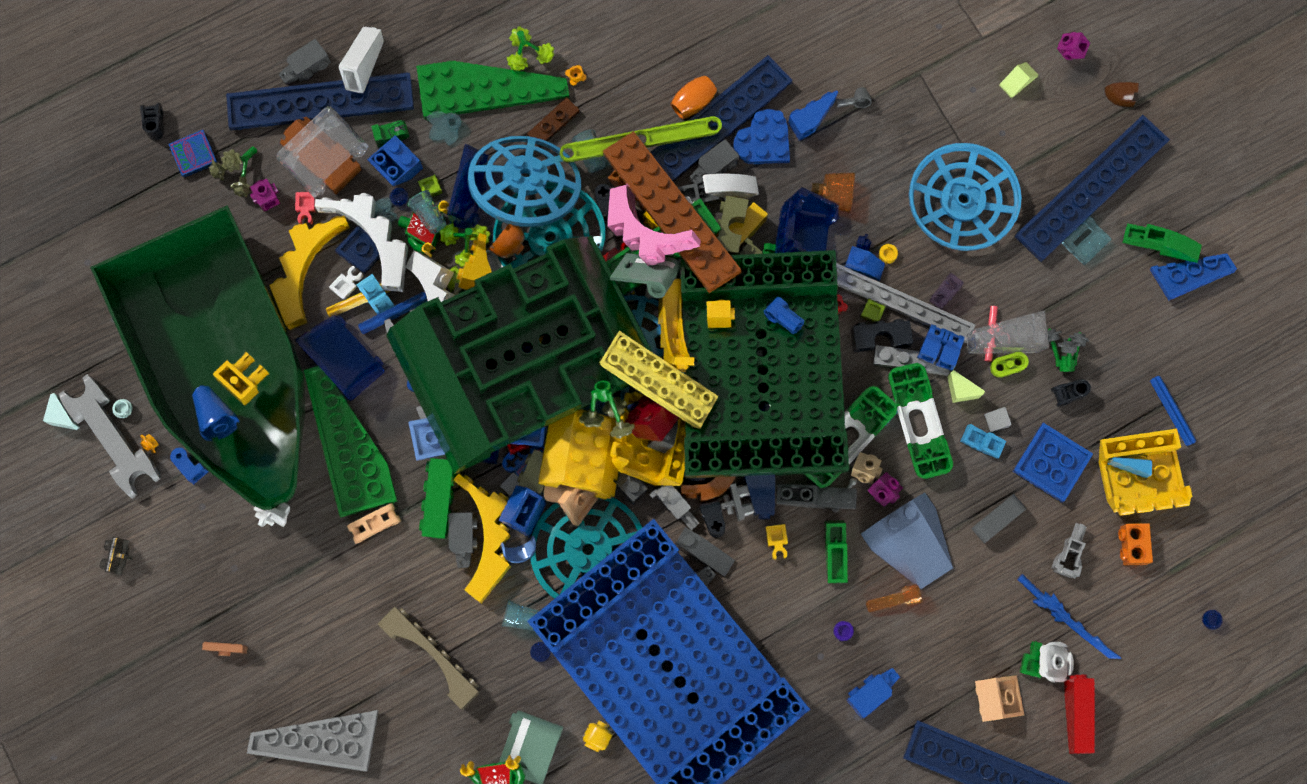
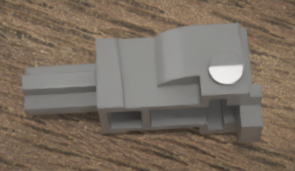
M661 486L649 494L651 498L657 496L676 519L681 518L690 530L699 524V521L689 511L691 508L673 486Z
M1075 523L1071 537L1065 539L1063 551L1053 561L1051 568L1053 572L1071 579L1080 577L1082 571L1080 556L1086 543L1082 542L1086 526ZM1068 553L1075 555V570L1072 571L1063 568V565L1059 564L1060 561L1065 562Z

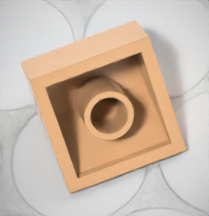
M1017 675L975 681L982 721L1024 715Z

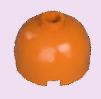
M508 224L489 250L502 258H509L514 254L519 255L525 247L522 245L525 239L523 230L520 226Z

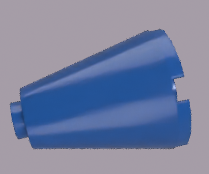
M197 387L192 396L201 436L207 441H213L212 438L218 437L220 440L229 436L237 429L236 424L237 422L239 423L237 415L211 387Z

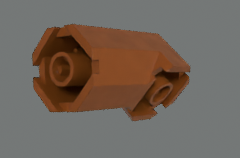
M303 117L304 121L300 119L295 120L285 130L284 135L286 138L285 140L281 138L280 144L332 193L337 195L362 170L360 164L357 161L353 163V156L338 142L335 143L308 117Z

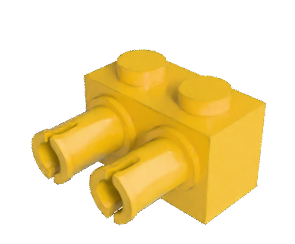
M247 352L235 364L225 361L213 373L216 380L244 406L259 393L257 385L269 375V372L259 365L249 377L244 376L243 372L255 362Z

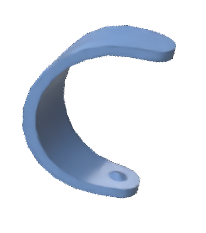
M531 536L530 541L526 544L514 548L504 547V544L501 543L504 558L511 563H522L530 559L536 550L534 536Z

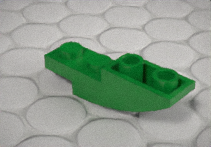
M1127 223L1122 242L1160 251L1159 255L1198 263L1202 247L1200 243L1187 236L1147 224V227Z

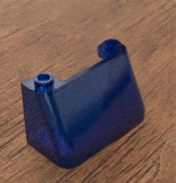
M801 187L781 207L775 253L826 251L828 229L839 218V205Z
M333 315L301 334L295 341L351 402L385 372L382 367L384 363L378 356L374 358L345 327L347 323L340 315L338 317Z

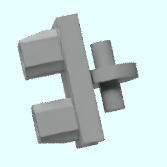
M730 485L729 490L732 501H730L729 495L723 496L725 503L720 504L721 509H727L728 515L734 514L732 508L734 506L738 521H742L745 517L754 513L752 503L742 505L740 498L749 496L747 485Z

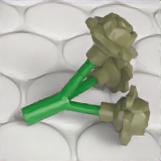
M252 146L242 156L238 152L235 153L234 149L224 151V156L221 157L223 164L216 163L214 159L212 160V165L209 167L211 175L215 179L220 178V180L224 181L223 176L226 170H229V172L240 170V165L243 163L242 176L239 178V182L233 183V185H230V188L233 189L235 195L240 197L248 196L252 190L250 188L251 185L247 184V178H245L247 163L257 153V149Z

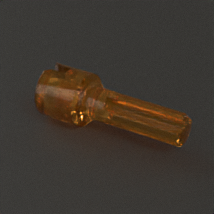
M914 584L902 587L899 593L866 601V607L868 612H873L903 603L908 607L923 601L919 586Z

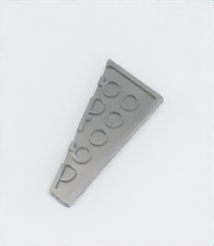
M379 710L253 732L250 734L247 753L368 771Z

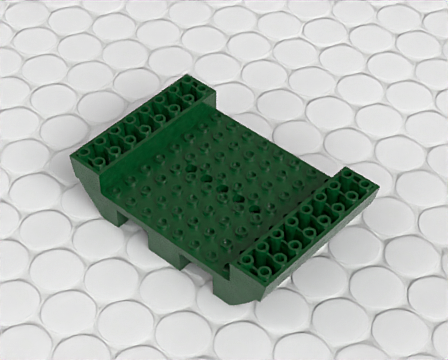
M592 235L589 237L563 239L546 247L545 255L514 269L511 264H508L476 279L475 287L442 302L439 297L427 301L416 307L388 330L386 337L454 474L489 458L491 452L591 405V391L595 390L594 386L599 381H608L612 394L627 387L630 389L634 388L603 368L600 364L601 359L619 331L652 353L653 351L617 281L610 280L612 272ZM565 327L568 330V334L560 336L557 333V329ZM542 335H547L550 338V343L544 345L540 343L539 338ZM528 343L533 347V350L530 353H525L521 349L522 345ZM512 352L515 355V359L506 361L504 354ZM494 360L497 363V367L493 370L486 367L487 361Z
M836 250L730 255L741 268V273L710 293L683 258H681L683 332L687 351L690 357H694V365H688V369H686L684 374L718 396L701 428H695L685 422V477L705 478L849 472L837 302ZM777 297L782 298L788 304L789 309L804 320V324L797 333L792 334L778 322L773 323L764 315L763 311ZM730 300L731 308H735V320H731V327L708 328L707 301ZM764 332L767 336L764 339H758L756 334ZM762 349L767 351V355L764 357H759L756 354L757 351ZM764 367L768 369V372L765 375H760L757 370ZM765 385L769 390L766 393H761L758 391V388ZM765 403L770 408L767 411H761L759 406Z

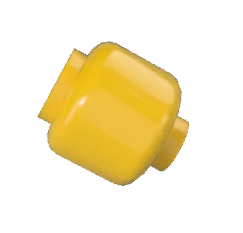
M599 720L597 724L589 723L582 738L585 742L584 746L596 752L605 750L612 737V732L608 730L609 725Z

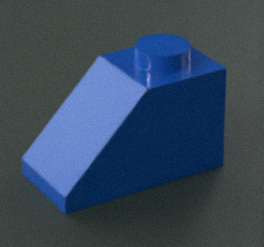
M852 246L845 267L873 280L880 281L885 263L871 252Z

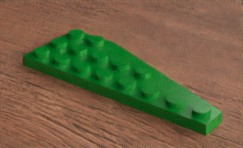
M458 61L416 66L424 119L569 98L567 78Z
M323 365L304 370L339 516L345 517L398 502L388 463Z

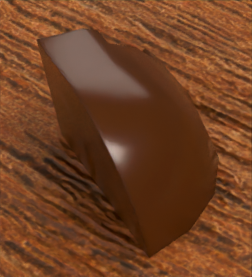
M1118 82L1107 85L1104 88L1105 95L1115 105L1133 107L1136 102L1134 100V92H1138L1139 83Z

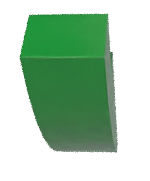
M844 520L824 521L827 582L848 583L846 522Z

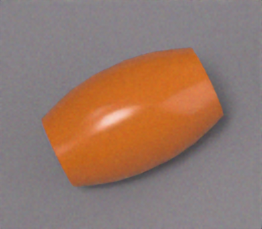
M707 76L698 77L683 86L675 95L670 105L681 119L691 117L709 104L717 92L716 86Z

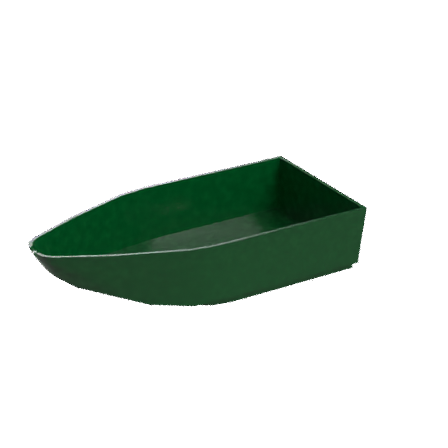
M228 205L91 266L90 269L149 403L165 429L214 476L254 507L270 510L281 503L288 502L294 495L298 480L305 420V377L292 340L245 237ZM247 352L255 362L243 372L244 376L249 377L259 365L263 366V369L265 368L269 375L257 385L259 393L244 406L216 380L213 373L225 361L235 364ZM197 387H211L237 415L239 423L237 422L236 424L237 429L229 436L220 440L218 437L212 438L213 441L204 440L201 436L192 396Z

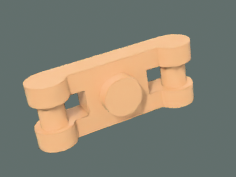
M393 503L347 525L349 532L352 531L355 544L401 522L399 515H396ZM384 514H387L389 517L386 521L382 518ZM364 526L366 531L361 533L359 527Z

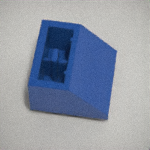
M396 135L367 159L392 186L410 181L423 169L420 160Z
M516 485L499 521L530 538L547 502L542 496L531 489Z

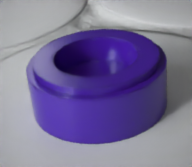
M841 621L834 626L833 634L837 640L847 641L852 638L854 629L849 622Z

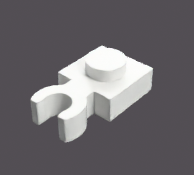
M354 266L349 268L346 277L341 273L329 286L330 290L342 300H345L357 288L354 282L360 281L363 278L361 272L357 276H353V272L356 270Z

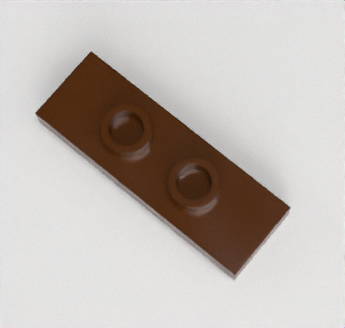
M566 97L527 133V136L548 141L572 120L580 110Z

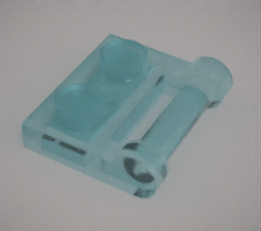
M1089 216L1062 244L1085 266L1112 239ZM1089 228L1092 233L1076 247L1073 242Z

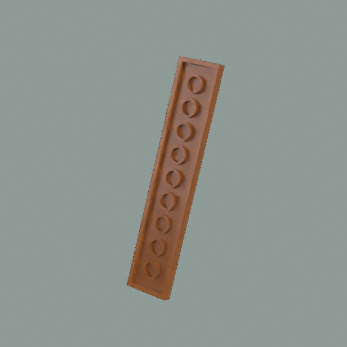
M634 131L603 150V155L664 234H677L693 230L701 240L700 247L678 253L709 293L741 273V268Z

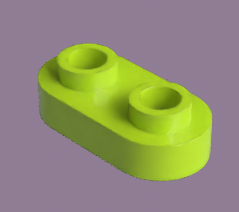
M1015 352L996 358L991 363L990 370L996 377H1005L1023 371L1028 366L1029 360L1024 353ZM1015 360H1018L1020 362L1019 366L1015 364ZM997 366H1001L1003 370L998 371Z

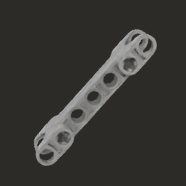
M87 374L82 377L85 384V392L81 397L72 398L63 390L59 393L60 400L68 414L77 424L85 420L116 464L109 471L110 475L117 485L133 499L138 495L134 484L139 475L147 474L155 482L161 479V475L155 463L143 448L134 452L103 407L111 402L110 398L103 388Z

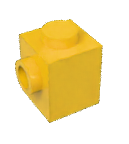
M730 300L707 301L708 328L731 327V320H735V308H731Z

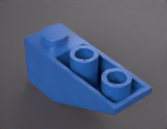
M837 90L832 93L827 92L820 100H813L801 110L796 109L790 114L788 124L799 141L815 133L836 101Z

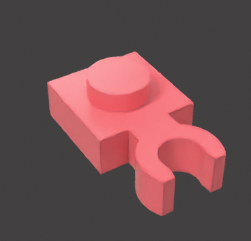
M296 192L295 210L297 213L301 212L297 217L299 224H302L304 218H308V223L312 225L313 218L310 212H316L315 192Z

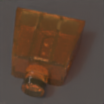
M855 173L825 174L823 184L812 183L811 194L821 195V205L850 213Z

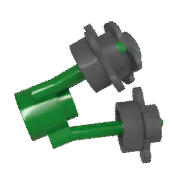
M1049 328L1040 339L1044 338L1045 343L1051 342L1056 367L1060 368V372L1075 371L1080 346H1086V342H1089L1088 338H1085L1086 335L1079 332L1074 333V336L1069 335V338L1064 339V342L1058 343L1061 351L1067 353V356H1061L1060 360L1055 341L1060 340L1059 334L1062 331L1056 332V329L1051 330Z

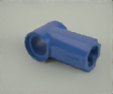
M777 297L763 311L767 319L773 323L778 322L792 334L797 333L804 324V320L790 310L788 304L780 297Z

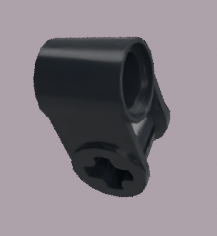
M156 103L153 106L141 105L140 112L143 130L151 140L161 139L164 135V113L161 103Z
M600 184L595 189L596 204L602 213L604 221H608L611 187L607 184ZM605 192L606 197H602L601 193Z
M1084 379L1051 388V392H1054L1057 400V407L1081 400L1091 391L1090 383ZM1076 386H1081L1084 389V394L1077 392Z
M718 498L700 503L701 514L709 534L714 538H720L724 535L726 526ZM714 524L722 526L720 527L719 532H716V530L713 529Z

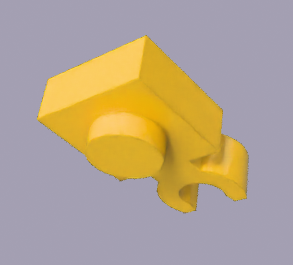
M785 524L766 526L768 547L774 546L772 552L773 560L777 559L776 552L778 551L783 553L784 559L787 558V551L783 548V545L788 544Z

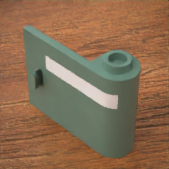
M626 253L610 276V280L647 284V290L651 296L662 298L679 274L681 264L675 258L665 257V262L647 266L639 257V254Z
M518 710L510 718L509 724L512 727L499 762H505L509 755H511L513 760L516 756H520V764L526 775L525 779L536 784H543L563 727Z

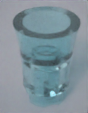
M595 130L584 131L573 137L571 141L574 143L597 138ZM603 156L583 160L588 172L591 173L598 172L606 166Z
M429 190L416 194L408 201L407 206L416 214L431 234L438 233L445 228L446 222L433 201Z
M508 600L502 627L534 631L527 621L537 614L539 610Z

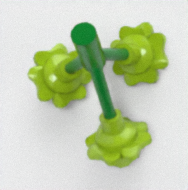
M519 26L517 30L512 29V35L509 37L510 41H512V46H517L519 49L515 55L511 54L506 60L512 70L521 71V69L524 70L525 67H528L527 59L522 57L524 46H530L536 50L538 54L536 59L539 60L540 64L548 63L554 57V47L550 43L537 47L529 42L531 39V35L528 34L529 30Z
M453 223L449 225L444 224L443 229L439 231L441 235L440 240L446 246L450 244L455 245L459 237H464L465 249L455 256V263L459 264L462 268L465 262H468L469 256L472 255L469 250V241L477 240L479 233L487 235L486 244H488L491 233L487 231V226H480L479 224L475 228H466L465 233H458L459 229L454 227Z

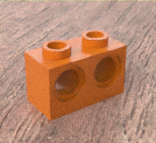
M1150 523L1120 526L1118 537L1122 541L1120 558L1123 560V565H1148L1153 563ZM1131 530L1137 533V539L1131 537ZM1133 549L1138 552V559L1132 556Z

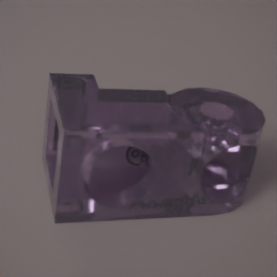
M950 273L932 295L929 302L942 310L961 290L964 282Z

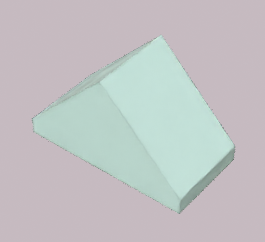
M52 393L43 421L53 426L74 430L79 429L78 424L64 408L59 395Z

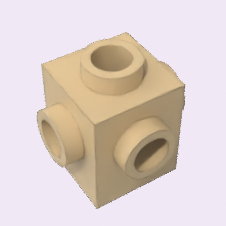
M859 452L851 476L858 478L862 483L873 484L875 478L879 479L883 468L880 467L882 460L872 454L867 455Z

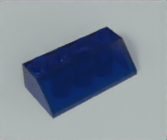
M465 144L447 212L450 223H453L454 227L462 229L474 228V225L478 224L479 214L477 213L480 208L473 199L468 186L469 166L479 150L468 144ZM483 153L477 160L476 165H487L490 160L489 155ZM474 172L475 184L482 195L483 190L486 191L488 186L486 172Z

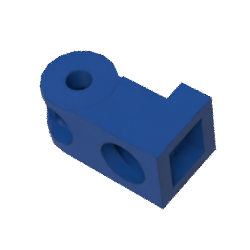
M175 448L170 454L171 461L192 484H195L209 472L202 464L198 463L196 465L192 461L191 454L183 448Z

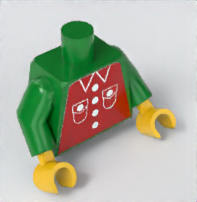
M443 200L439 205L414 210L411 218L404 216L399 218L398 226L406 229L407 241L414 251L426 254L428 257L432 256L429 252L434 253V250H436L440 237L439 231L443 229V225L446 222L442 213L450 214V211L446 209L448 206H451L450 203Z
M509 755L505 762L478 766L476 769H474V762L469 761L467 767L465 764H462L460 769L461 774L468 776L474 784H523L526 777L520 764V756H516L513 760L511 755Z

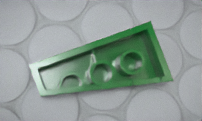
M438 456L430 458V461L426 462L428 480L424 481L423 491L426 492V499L422 501L421 505L424 517L420 520L419 531H422L421 536L445 539L448 537L449 513H451L449 506L452 505L454 497L451 486H454V479L457 474H454L446 457Z

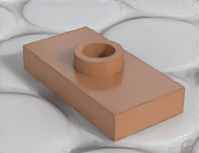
M204 642L202 650L218 652L219 656H230L231 653L247 654L248 649L243 644Z

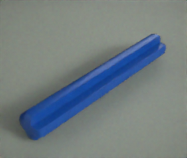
M421 292L360 323L358 327L361 333L365 334L385 324V320H393L427 302L426 293Z
M1161 376L1152 378L1150 382L1185 445L1189 446L1195 443L1196 438Z

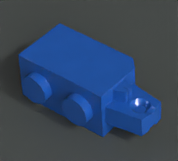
M893 668L881 675L877 674L874 676L871 674L863 680L865 684L860 689L856 686L848 693L850 697L846 701L859 717L863 719L892 696L891 687L900 677Z

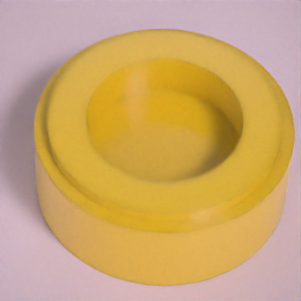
M892 244L883 245L879 251L880 260L886 264L893 263L898 257V250Z

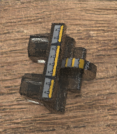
M118 537L106 540L104 549L109 551L108 559L103 558L99 567L107 573L122 575L127 560L133 561L134 556L128 555L130 541Z

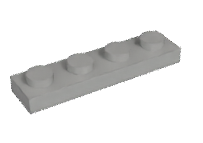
M875 346L873 365L896 368L919 363L925 367L927 373L945 376L950 374V370L936 365L938 358L932 364L917 358L919 351Z

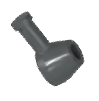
M864 87L856 89L853 98L837 99L838 108L854 105L856 108H866L872 103L871 96Z

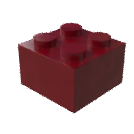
M644 395L640 398L639 404L629 412L624 423L634 424L635 428L632 430V433L636 438L662 442L679 417Z

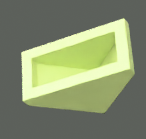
M1025 62L1017 65L999 86L1013 98L1037 78L1038 74Z
M952 370L947 377L953 403L979 399L985 392L955 370Z

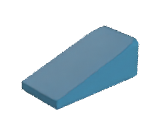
M1113 457L1107 461L1108 465L1140 477L1148 478L1152 475L1151 460Z

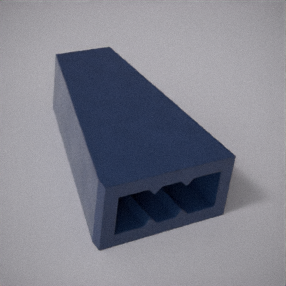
M775 475L743 476L744 483L749 491V501L754 509L753 515L758 516V519H770V516L775 514Z

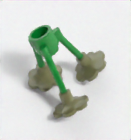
M608 381L597 382L594 386L595 390L591 391V408L588 412L582 413V416L579 417V422L584 423L586 427L601 426L604 417L599 415L595 409L596 398H598L601 402H605L603 407L604 414H608L610 418H616V426L610 435L616 438L630 435L635 428L634 424L624 423L623 419H620L619 416L625 413L626 401L621 400L619 396L613 398Z

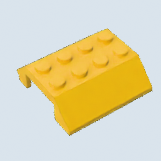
M637 392L625 393L624 400L627 406L624 408L625 413L620 415V419H623V422L629 414L627 410L628 405L638 401L644 395ZM681 418L678 419L675 444L666 453H661L647 447L648 440L636 438L633 433L622 438L614 437L616 442H613L610 452L612 463L619 472L655 486H681L685 472V421Z
M581 409L548 425L538 484L553 488L566 485L595 492L594 497L604 500L615 497L616 483L613 481L617 480L619 471L612 463L610 455L612 444L616 442L610 433L616 426V419L599 414L604 417L601 426L586 427L584 423L579 422V417L586 411Z
M1177 429L1100 440L1099 467L1106 500L1114 513L1118 512L1120 516L1134 514V510L1137 513L1151 512L1154 509L1153 507L1156 510L1171 509L1173 504L1176 508L1190 506V500L1193 497L1190 486L1184 487L1176 450L1181 448ZM1113 457L1151 460L1152 475L1148 478L1140 477L1108 465L1107 461Z

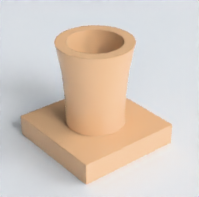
M560 485L557 488L544 487L545 500L559 503L571 523L576 526L580 525L598 500V498L594 497L595 492L566 485Z

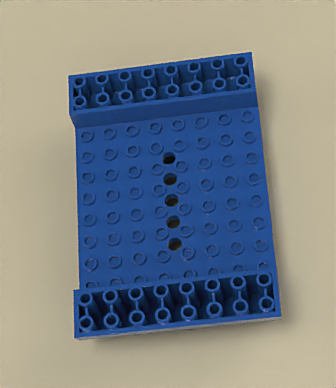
M653 519L527 622L656 784H723L810 709L784 677L781 678L678 553L679 549ZM639 629L647 631L648 636L645 640L637 639L636 632ZM651 645L659 646L660 654L658 656H651L649 654V647ZM666 660L671 661L673 664V669L670 672H664L661 668L662 663ZM682 676L685 678L686 685L683 688L675 686L674 680L676 677ZM689 693H697L699 700L696 704L688 702L687 696Z

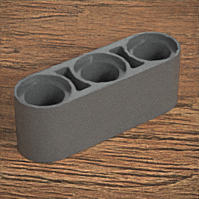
M1013 494L971 529L983 543H986L1027 508Z

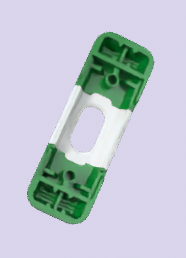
M913 363L892 369L888 375V380L895 404L897 405L898 415L916 475L919 478L928 479L949 473L953 468V461L942 430L925 367L922 364ZM912 410H921L924 415L928 432L923 437H918L913 433L909 419V413Z
M872 386L867 388L844 413L845 429L854 427L859 433L858 439L848 448L849 464L897 413L895 402L878 387ZM842 472L810 473L804 475L816 486L826 488Z

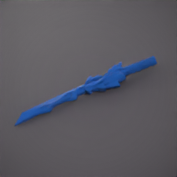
M1023 574L1018 577L1017 580L1037 598L1033 600V603L1038 604L1039 607L1050 609L1051 615L1055 617V622H1065L1106 657L1122 659L1109 649L1098 636H1092L1088 633L1080 621L1075 622L1070 618V613L1066 612L1063 603L1059 602L1054 593L1052 596L1047 592L1043 594Z

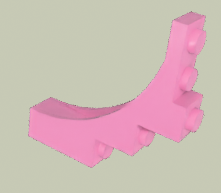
M623 185L610 189L607 226L616 236L623 235V242L632 251L639 250V257L647 266L665 262V255L700 247L701 240L693 230L677 234H664L643 226L637 216L635 195L628 186Z

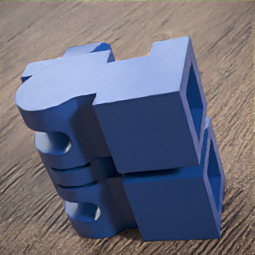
M931 324L917 358L932 364L938 358L937 366L952 371L957 364L965 337L962 335L958 336L954 332L944 328L940 329L936 325Z

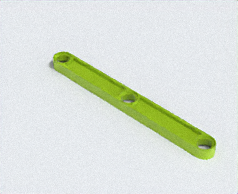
M707 117L634 132L637 136H645L646 142L644 145L646 148L716 135L722 127V122L717 117ZM711 121L716 122L718 129L710 130L708 123ZM631 132L565 144L560 149V158L564 162H575L604 156V149ZM571 149L574 154L572 157L566 158L563 155V151Z

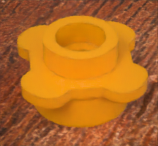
M580 65L572 66L565 72V75L570 79V84L573 86L580 81H585L587 78L586 74H583Z
M150 434L146 436L141 435V446L147 452L155 453L154 449L159 446L158 442Z

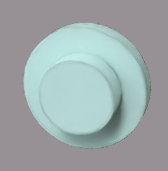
M120 399L114 403L112 410L118 418H127L132 413L133 407L128 400Z

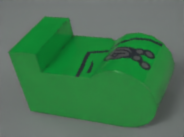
M404 120L381 126L379 124L371 126L378 148L386 144L395 135L400 141L406 140L409 137L407 124Z

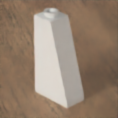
M363 26L341 61L339 70L346 90L364 93L384 42L380 29Z

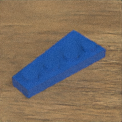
M1227 253L1204 257L1198 260V263L1186 260L1183 263H1169L1166 266L1158 267L1157 265L1150 268L1151 273L1168 301L1234 273L1237 270Z

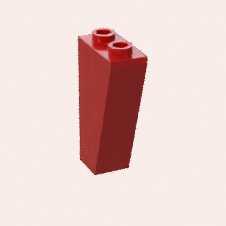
M1086 674L1070 676L1069 680L1064 681L1069 754L1095 753L1094 678H1088Z

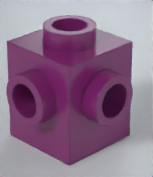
M1082 32L1065 33L1061 37L1057 50L1067 60L1085 58L1090 42Z
M268 179L258 180L254 185L250 186L253 192L250 194L255 205L259 204L264 212L281 204L276 195L279 193L274 183L270 184Z
M886 472L867 491L878 503L885 507L889 502L893 504L900 497L898 493L903 487Z

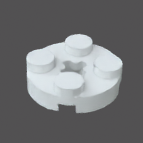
M1050 642L1042 645L1040 648L1039 673L1051 682H1064L1067 680L1065 679L1067 675H1071L1073 672L1074 660L1072 653L1068 652L1065 648L1067 647L1066 644Z

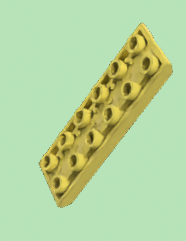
M621 331L617 333L600 361L603 368L695 428H701L718 398L716 394Z

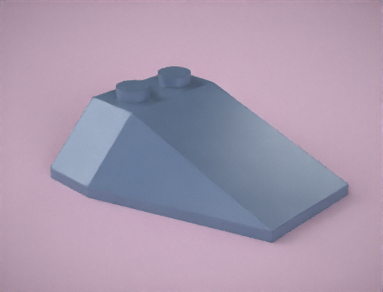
M926 493L912 499L861 533L871 551L919 589L924 588L953 569L937 510Z

